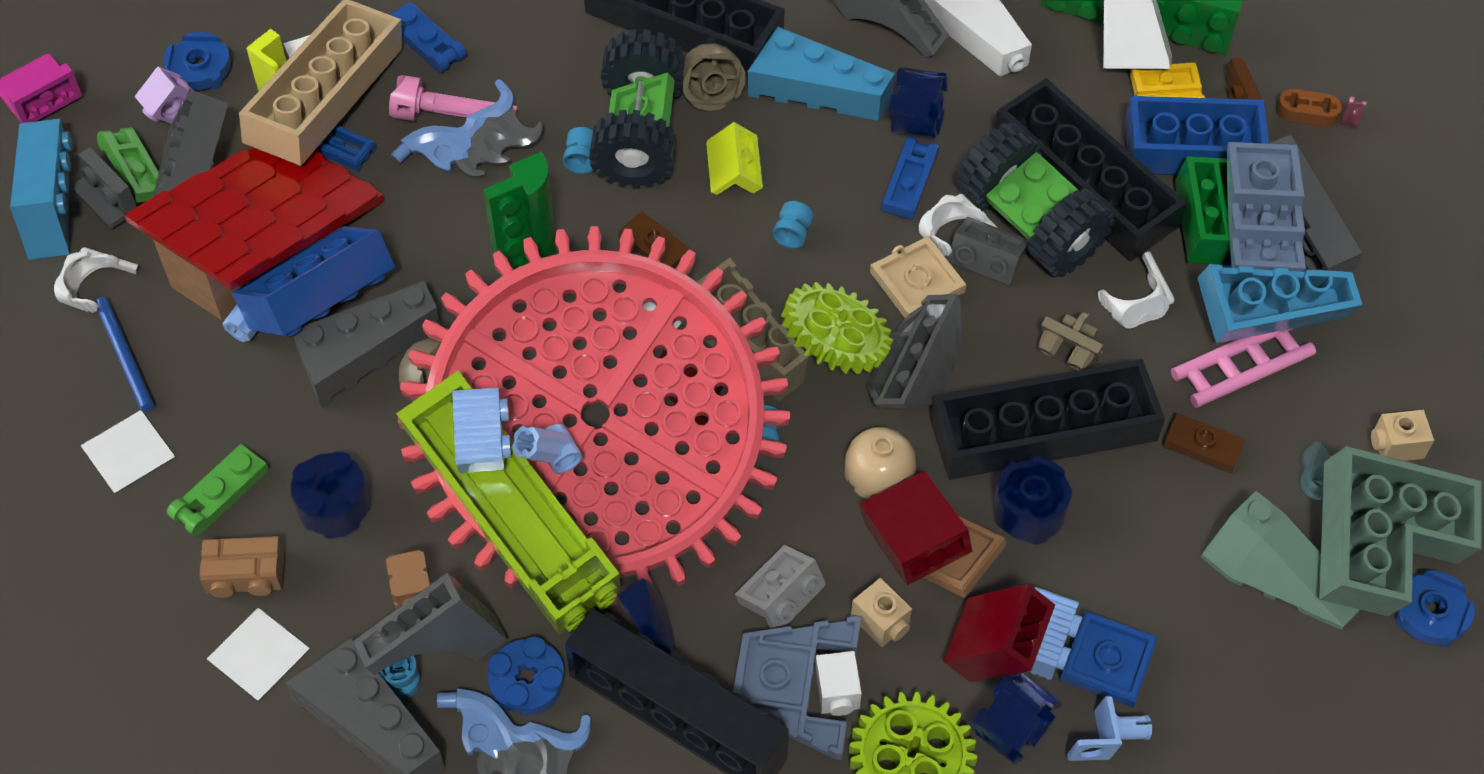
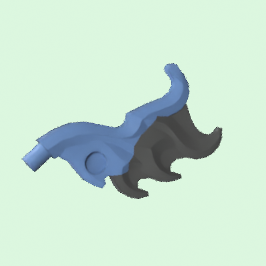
M498 79L495 82V86L501 93L499 100L493 105L469 115L462 127L434 125L420 128L401 139L402 144L390 155L400 164L411 153H419L424 155L438 169L451 172V166L457 164L464 175L471 178L485 177L486 174L485 171L477 169L479 164L504 165L510 163L511 157L502 156L503 151L512 147L524 148L535 144L542 136L543 123L539 122L534 128L523 126L513 111L514 98L511 90L502 80Z
M457 688V692L437 693V708H456L457 712H461L463 717V745L468 756L474 755L476 751L480 752L477 759L479 774H494L496 772L499 774H567L575 752L583 748L590 737L591 718L588 715L582 716L580 728L576 732L562 733L532 722L524 726H516L498 703L488 696L475 691Z

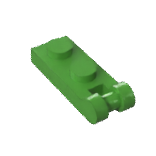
M132 127L121 128L119 132L112 133L110 130L99 131L97 134L98 146L101 151L106 152L118 176L129 186L135 203L151 199L155 189L158 170Z
M240 444L184 497L175 499L169 505L167 515L175 522H183L185 529L193 536L201 535L269 471L267 463ZM198 506L203 509L201 512H193Z

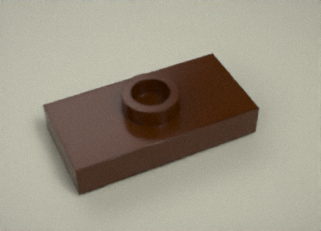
M1242 56L1231 58L1225 76L1230 99L1263 100Z
M642 211L618 231L620 239L625 228L632 229L634 238L633 250L647 258L658 236L665 238V255L660 263L674 269L678 266L681 257L689 249L691 250V248Z
M1176 413L1163 447L1232 473L1245 439Z

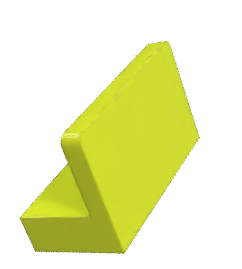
M272 29L268 30L246 48L258 91L286 62L280 35Z
M733 122L707 140L710 188L713 194L719 195L733 184L753 194L763 188L756 134Z

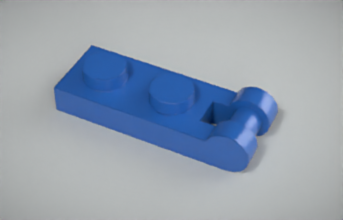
M409 2L390 14L401 19L402 40L438 73L447 70L449 64L454 60L460 61L467 56L464 46L458 40L454 41L413 3Z
M907 137L882 201L881 211L914 220L932 168L936 163L940 145L931 142L929 145L918 143L916 138Z

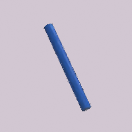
M106 297L98 298L95 301L99 306L97 311L139 408L142 412H148L154 408L149 391L109 300Z

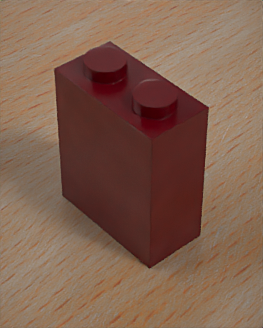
M925 470L860 503L867 529L907 586L973 552L968 528Z
M1030 584L969 597L943 662L969 682L1032 671L1055 604Z

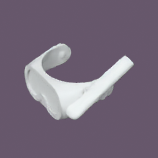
M958 194L957 196L945 195L931 210L922 216L919 223V233L923 238L929 236L944 256H949L952 253L950 245L935 236L938 229L944 224L953 220L971 217L989 225L997 226L986 216L984 211L977 208L963 194Z
M83 247L80 252L67 256L63 269L54 284L55 296L61 303L94 313L99 307L97 303L92 300L77 298V291L82 281L92 272L105 267H114L136 274L139 265L113 255Z
M1146 252L1142 256L1149 271L1147 275L1149 285L1154 290L1150 295L1137 300H1122L1112 297L1104 289L1098 291V299L1101 305L1112 313V318L1128 329L1161 318L1166 314L1169 305L1175 301L1151 252Z

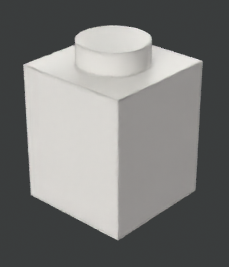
M855 652L816 655L815 677L821 714L831 713L832 715L842 716L860 709L862 693Z

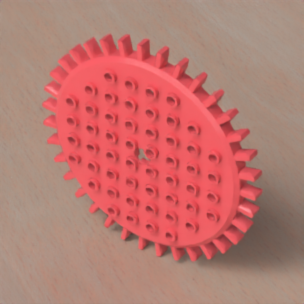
M598 226L590 227L587 237L589 250L571 252L568 235L564 229H559L556 232L555 239L559 254L545 258L540 257L537 244L529 237L524 239V254L529 261L526 265L514 270L503 253L497 251L493 254L495 268L502 277L488 286L481 276L471 269L465 273L469 288L477 293V296L467 306L461 303L457 297L445 292L441 297L443 306L448 312L457 317L450 329H446L438 323L426 319L422 324L423 331L429 338L441 342L436 355L411 349L408 354L411 364L419 368L431 370L428 382L426 384L413 381L401 382L400 391L405 397L419 398L458 370L472 389L499 388L501 399L507 398L509 407V421L502 422V428L507 435H510L513 442L514 435L512 433L514 429L522 425L546 429L554 424H564L563 422L567 417L575 418L577 420L576 425L573 427L566 426L582 453L583 458L577 466L582 465L587 468L588 471L585 475L577 476L573 472L576 467L567 472L556 474L546 462L527 459V461L555 497L562 495L567 498L563 508L587 539L590 537L594 539L620 573V578L636 575L639 591L645 599L652 597L653 582L648 571L662 565L667 567L671 580L679 587L685 584V571L677 560L680 556L692 550L697 555L700 563L708 569L715 565L713 551L703 542L714 531L718 532L726 542L736 547L741 541L739 531L725 520L734 508L742 511L747 517L756 520L760 517L762 513L760 505L743 495L748 483L751 482L770 490H774L778 478L770 472L757 469L755 466L758 455L784 458L787 445L762 438L763 426L789 425L790 421L789 411L764 409V396L780 395L787 392V378L761 381L758 370L761 366L771 365L778 361L780 356L778 347H770L756 353L752 352L747 340L759 336L765 330L766 322L764 318L754 319L746 325L739 327L732 315L743 308L747 301V295L742 290L721 304L712 295V292L720 286L723 280V271L716 268L708 274L703 283L698 284L687 276L694 268L696 253L690 249L681 257L678 266L674 269L660 263L665 255V238L659 236L656 238L651 246L648 258L631 254L634 246L632 229H624L620 237V249L618 252L600 249L602 236ZM616 284H623L626 289L624 292L618 293L613 290V287ZM571 293L576 296V300L568 303L563 300V297ZM647 302H653L656 308L652 311H647L643 308V305ZM519 303L526 305V310L521 313L515 312L513 308ZM597 312L606 314V318L603 321H597L593 316ZM681 320L686 323V327L678 330L673 326V323ZM547 322H553L557 325L553 331H546L543 326ZM628 330H632L637 335L634 339L628 340L623 334ZM497 332L506 334V338L503 341H496L493 339V336ZM706 339H713L717 345L713 348H707L703 342ZM578 340H582L587 344L582 350L575 349L573 345ZM657 349H663L667 352V355L664 358H657L653 353ZM532 350L537 355L534 359L527 360L523 357V354L526 351ZM607 359H613L617 362V365L612 369H608L603 363ZM476 361H484L486 366L482 370H475L473 364ZM692 367L697 370V374L694 377H688L684 374V370ZM558 369H563L567 372L566 376L562 379L555 378L553 373ZM637 378H644L647 380V385L637 387L634 381ZM512 379L516 382V385L512 389H506L503 387L504 381ZM718 386H724L728 393L724 396H719L714 390ZM587 388H594L597 391V394L592 398L586 397L583 393ZM669 396H673L678 400V403L675 406H668L664 400ZM537 398H543L547 403L542 408H536L533 402ZM600 403L608 409L610 416L601 428L595 429V427L587 425L581 419V413L587 405ZM617 407H625L628 412L625 416L619 417L614 414V410ZM699 415H704L709 421L705 425H698L695 422V418ZM398 419V424H399V426H400V429H404V428L402 427V425L400 424L399 419ZM650 425L655 426L658 429V433L649 436L645 433V428ZM729 434H735L738 436L739 442L729 444L726 441V437ZM598 436H604L608 441L604 446H597L594 443V439ZM416 444L401 449L405 462H416L426 458ZM683 444L689 448V451L685 455H680L675 451V448ZM628 455H635L638 458V462L635 465H627L624 460ZM714 463L719 466L720 470L716 474H710L707 472L706 467ZM435 469L411 481L416 494L427 492L441 485L447 498L433 505L426 512L428 518L433 524L456 511L464 520V523L453 531L448 538L450 546L456 550L476 533L487 544L477 554L474 562L475 567L481 572L489 567L498 553ZM659 474H665L669 477V482L660 485L656 482L655 478ZM608 485H615L618 488V492L615 495H607L604 489ZM691 493H695L700 497V501L696 504H690L686 497ZM639 504H645L649 507V512L645 515H640L635 511V508ZM595 515L598 521L595 525L589 526L584 522L585 517ZM671 523L679 525L680 531L677 534H670L667 532L666 527ZM619 534H625L628 536L629 541L625 545H618L615 542V538ZM508 568L504 582L507 587L513 589L519 581ZM619 597L611 605H616L618 603Z

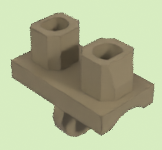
M1083 311L1078 319L1066 314L1062 323L1071 328L1047 316L1045 317L1041 325L1043 334L1038 345L1040 353L1055 359L1062 345L1072 349L1073 352L1067 361V365L1075 371L1088 369L1093 361L1099 363L1104 354L1102 352L1103 344L1091 339L1098 332L1097 328L1088 324L1091 314Z

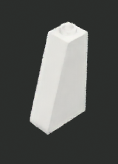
M924 0L949 36L999 76L1018 72L1028 66L1032 44L1000 0Z
M1104 0V68L1169 69L1172 64V53L1157 0Z

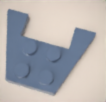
M847 617L846 621L828 623V620L814 622V626L796 629L788 626L743 633L733 693L737 692L747 697L752 702L753 707L762 713H772L781 718L789 729V738L833 759L842 760L847 722L807 716L816 650L854 651L856 654L861 617Z

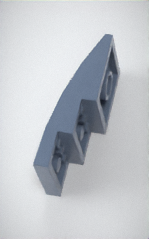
M1228 142L1227 195L1232 268H1238L1239 266H1251L1254 269L1262 270L1288 268V271L1305 272L1306 265L1302 243L1305 235L1302 203L1305 195L1297 145Z

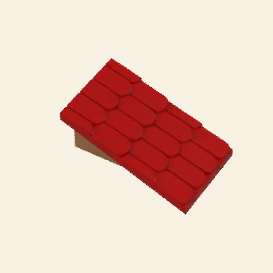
M252 147L247 151L242 149L207 172L194 175L168 192L165 190L124 216L127 223L153 239L171 287L223 321L237 305L232 295L233 291L243 286L247 281L267 272L283 260L383 203L384 196L370 183L357 179L344 167L333 164L325 159L318 151L314 150L300 166Z

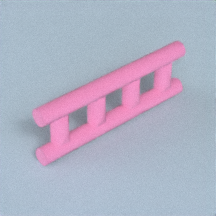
M1293 329L1234 340L1171 368V375L1175 381L1186 377L1190 380L1197 390V393L1190 396V401L1195 408H1199L1315 355L1316 348L1311 342L1299 346L1288 332ZM1276 338L1286 353L1270 359L1259 344ZM1247 351L1257 366L1240 372L1230 358ZM1217 364L1227 379L1211 386L1201 371Z

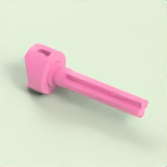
M400 75L397 77V88L390 94L389 115L396 119L416 122L418 113L422 109L428 112L468 117L481 109L493 105L495 102L428 91L424 92L422 78ZM513 105L515 115H517V106Z

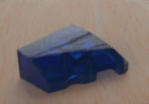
M642 578L617 596L637 627L654 642L655 647H658V649L666 654L669 652L675 653L671 621L654 584Z

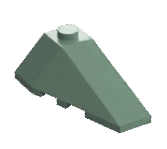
M1257 491L1229 517L1201 555L1204 561L1230 582L1242 586L1243 583L1264 592L1263 596L1271 600L1281 599L1297 606L1299 612L1340 630L1361 611L1360 609L1319 600L1321 553L1285 513Z

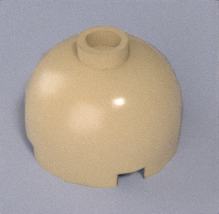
M874 427L861 432L851 441L845 454L844 476L847 482L849 480L850 484L855 487L854 491L866 499L901 483L908 477L916 475V454L910 441L900 432L888 427Z

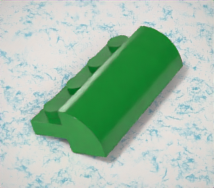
M542 152L509 165L510 178L483 189L493 254L497 251L503 253L514 270L529 263L524 254V239L531 237L537 244L541 258L557 254L548 164ZM496 270V273L499 276V278L502 277L501 274Z

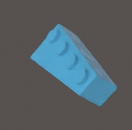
M777 27L748 70V97L759 98L760 95L775 97V102L788 104V101L792 100L807 103V108L819 110L822 107L836 109L838 114L879 121L892 100L895 73Z
M60 119L19 124L10 209L28 260L70 254L69 171H71V162L68 151L73 150L70 132L63 130Z
M1209 264L1197 278L1216 343L1345 319L1362 306L1353 272L1325 270L1299 272L1288 271V268L1262 270L1254 269L1251 266L1224 268L1222 265Z

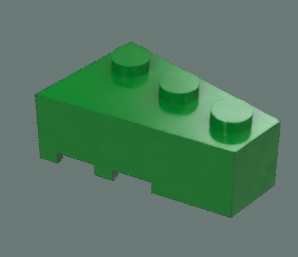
M1187 156L1175 179L1177 194L1187 202L1182 218L1188 263L1221 265L1230 249L1227 159Z

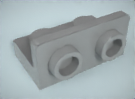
M783 545L735 593V596L740 605L765 617L770 629L785 627L825 587L826 582L815 559Z

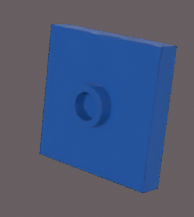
M1085 611L1060 681L1103 697L1111 696L1114 701L1134 708L1158 637Z

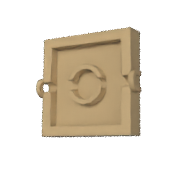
M929 236L905 248L903 245L895 247L891 255L871 264L870 273L904 318L921 307V302L927 295L957 294L959 296L965 293L966 283Z

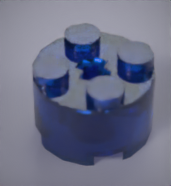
M900 67L896 78V86L899 87L898 95L892 94L889 113L893 114L891 131L936 138V135L940 134L946 107H943L944 93L941 91L947 92L948 90L947 73Z
M342 451L319 454L297 464L292 472L291 497L298 517L305 529L308 531L311 529L315 533L324 534V537L329 539L345 537L358 530L361 526V520L366 516L367 511L371 509V502L364 473L358 463L350 458L349 454Z
M1032 456L1031 460L1020 461L1016 464L1015 461L1009 463L1001 472L993 505L994 519L997 526L1016 539L1036 545L1045 543L1048 538L1054 536L1064 525L1073 493L1065 477L1066 472L1052 460L1039 456Z
M1023 673L1020 675L1015 674L1012 678L1005 676L993 691V695L997 697L989 709L983 707L970 725L976 730V735L1014 765L1023 760L1024 756L1019 752L1025 745L1036 746L1056 718V715L1051 711L1058 709L1062 705L1061 702Z

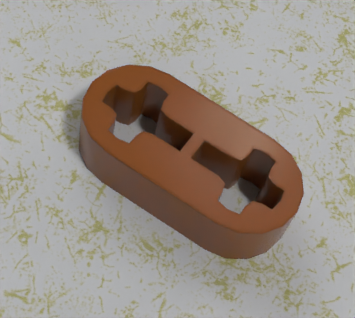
M1287 89L1283 91L1276 107L1279 117L1286 121L1320 127L1333 126L1337 122L1342 109L1341 102L1333 95L1300 89Z

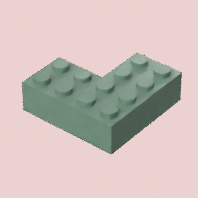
M1347 446L1324 462L1319 600L1390 616L1412 603L1413 553L1458 564L1482 549L1481 481Z

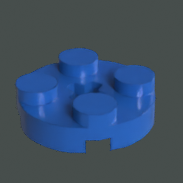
M206 32L189 33L182 36L183 41L174 46V43L168 46L163 57L166 70L181 75L193 90H215L222 86L223 78L227 76L231 67V57L226 44L221 43L217 36ZM197 58L203 59V62L199 64H191L196 62Z
M1425 571L1423 575H1416L1415 577L1412 575V603L1396 612V625L1421 642L1440 647L1452 645L1455 640L1465 634L1474 618L1475 607L1473 601L1469 602L1468 596L1464 593L1466 588L1453 576L1440 571ZM1432 601L1439 604L1438 609L1443 614L1431 613L1425 604L1430 605Z
M529 637L528 639L513 641L502 647L488 662L487 680L490 693L494 701L508 712V709L514 712H520L521 715H536L548 710L560 697V691L565 682L562 659L554 648L545 644L539 637ZM523 670L535 672L532 676L533 682L527 684L524 680L517 682L516 678L520 676V672Z

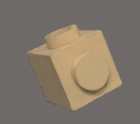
M1424 410L1381 414L1375 428L1371 432L1372 446L1375 450L1379 451L1380 455L1402 461L1424 459L1434 442Z
M879 578L853 599L851 617H861L860 627L882 648L891 640L894 642L900 640L908 632L912 608Z

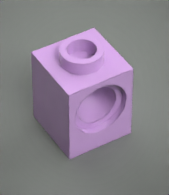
M157 66L135 95V98L144 107L142 111L148 118L155 122L162 120L172 123L188 90L193 89L181 75Z

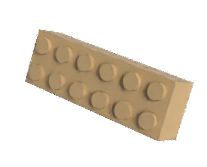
M342 0L239 112L242 143L301 166L402 50L401 19L351 0Z

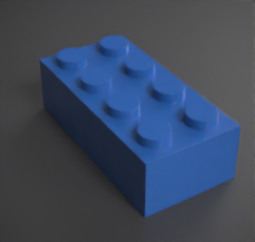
M1130 96L1124 121L1126 149L1154 174L1178 175L1187 156L1227 159L1228 142L1269 144L1264 100Z
M342 226L232 292V295L250 330L288 337L298 333L302 329L301 325L310 319L314 320L327 315L330 312V307L336 303L346 302L358 295L357 290L362 287L382 281L385 278L384 274L395 268V265L379 230Z

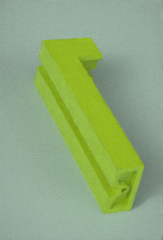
M458 370L397 412L399 422L559 635L565 630L572 633L586 617L585 614L592 608L598 607L600 610H603L617 600L619 597L617 592L620 591V573L592 537L589 539L585 537L527 459L516 456L512 449L514 442L511 438V458H504V470L471 473L458 472L455 461L452 391L472 389ZM502 428L503 435H507V433Z

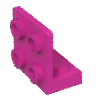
M48 53L0 78V98L20 123L36 122L82 97L72 69L67 63L59 66Z

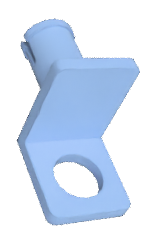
M1105 696L1094 711L1099 739L1078 740L1067 753L1068 761L1110 760L1122 745L1121 740H1149L1152 736V724L1144 725L1151 721L1149 715L1117 716L1112 697ZM1090 748H1100L1091 752H1082Z

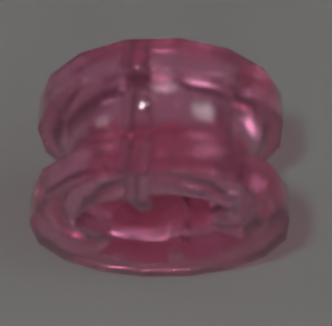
M1351 96L1341 124L1345 125L1349 122L1352 123L1353 128L1357 129L1367 100L1357 102L1355 97Z

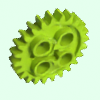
M814 282L812 288L807 284H803L801 289H794L783 306L784 309L781 317L785 319L782 322V326L789 329L786 333L787 337L797 339L794 347H804L806 349L804 356H816V364L818 365L823 363V361L828 362L829 368L832 371L836 366H840L844 374H847L850 368L857 375L863 369L870 373L873 367H880L882 361L888 355L891 349L890 345L893 342V339L889 337L891 329L884 327L887 320L876 317L879 310L869 309L867 307L868 300L858 301L856 299L857 293L855 292L851 293L850 296L845 294L844 287L842 286L836 291L830 283H827L824 289L817 282Z
M899 692L898 703L894 704L890 698L885 696L883 709L872 704L869 711L871 718L861 714L859 718L861 728H853L852 739L856 742L850 743L849 753L855 756L850 758L849 767L850 769L858 770L855 774H974L975 771L971 767L976 766L977 755L970 752L975 750L976 740L966 739L970 734V725L958 726L962 716L960 712L952 716L947 714L950 703L946 702L940 708L934 706V695H931L928 701L923 703L921 702L919 692H915L912 701H907L903 692ZM903 726L910 733L907 735H897L891 728ZM940 739L947 746L941 749L934 748L928 741ZM884 741L886 745H880V742ZM911 751L917 752L915 758H911L907 755H909ZM882 760H891L897 765V768L885 770L878 763ZM945 763L946 766L941 767L939 764Z

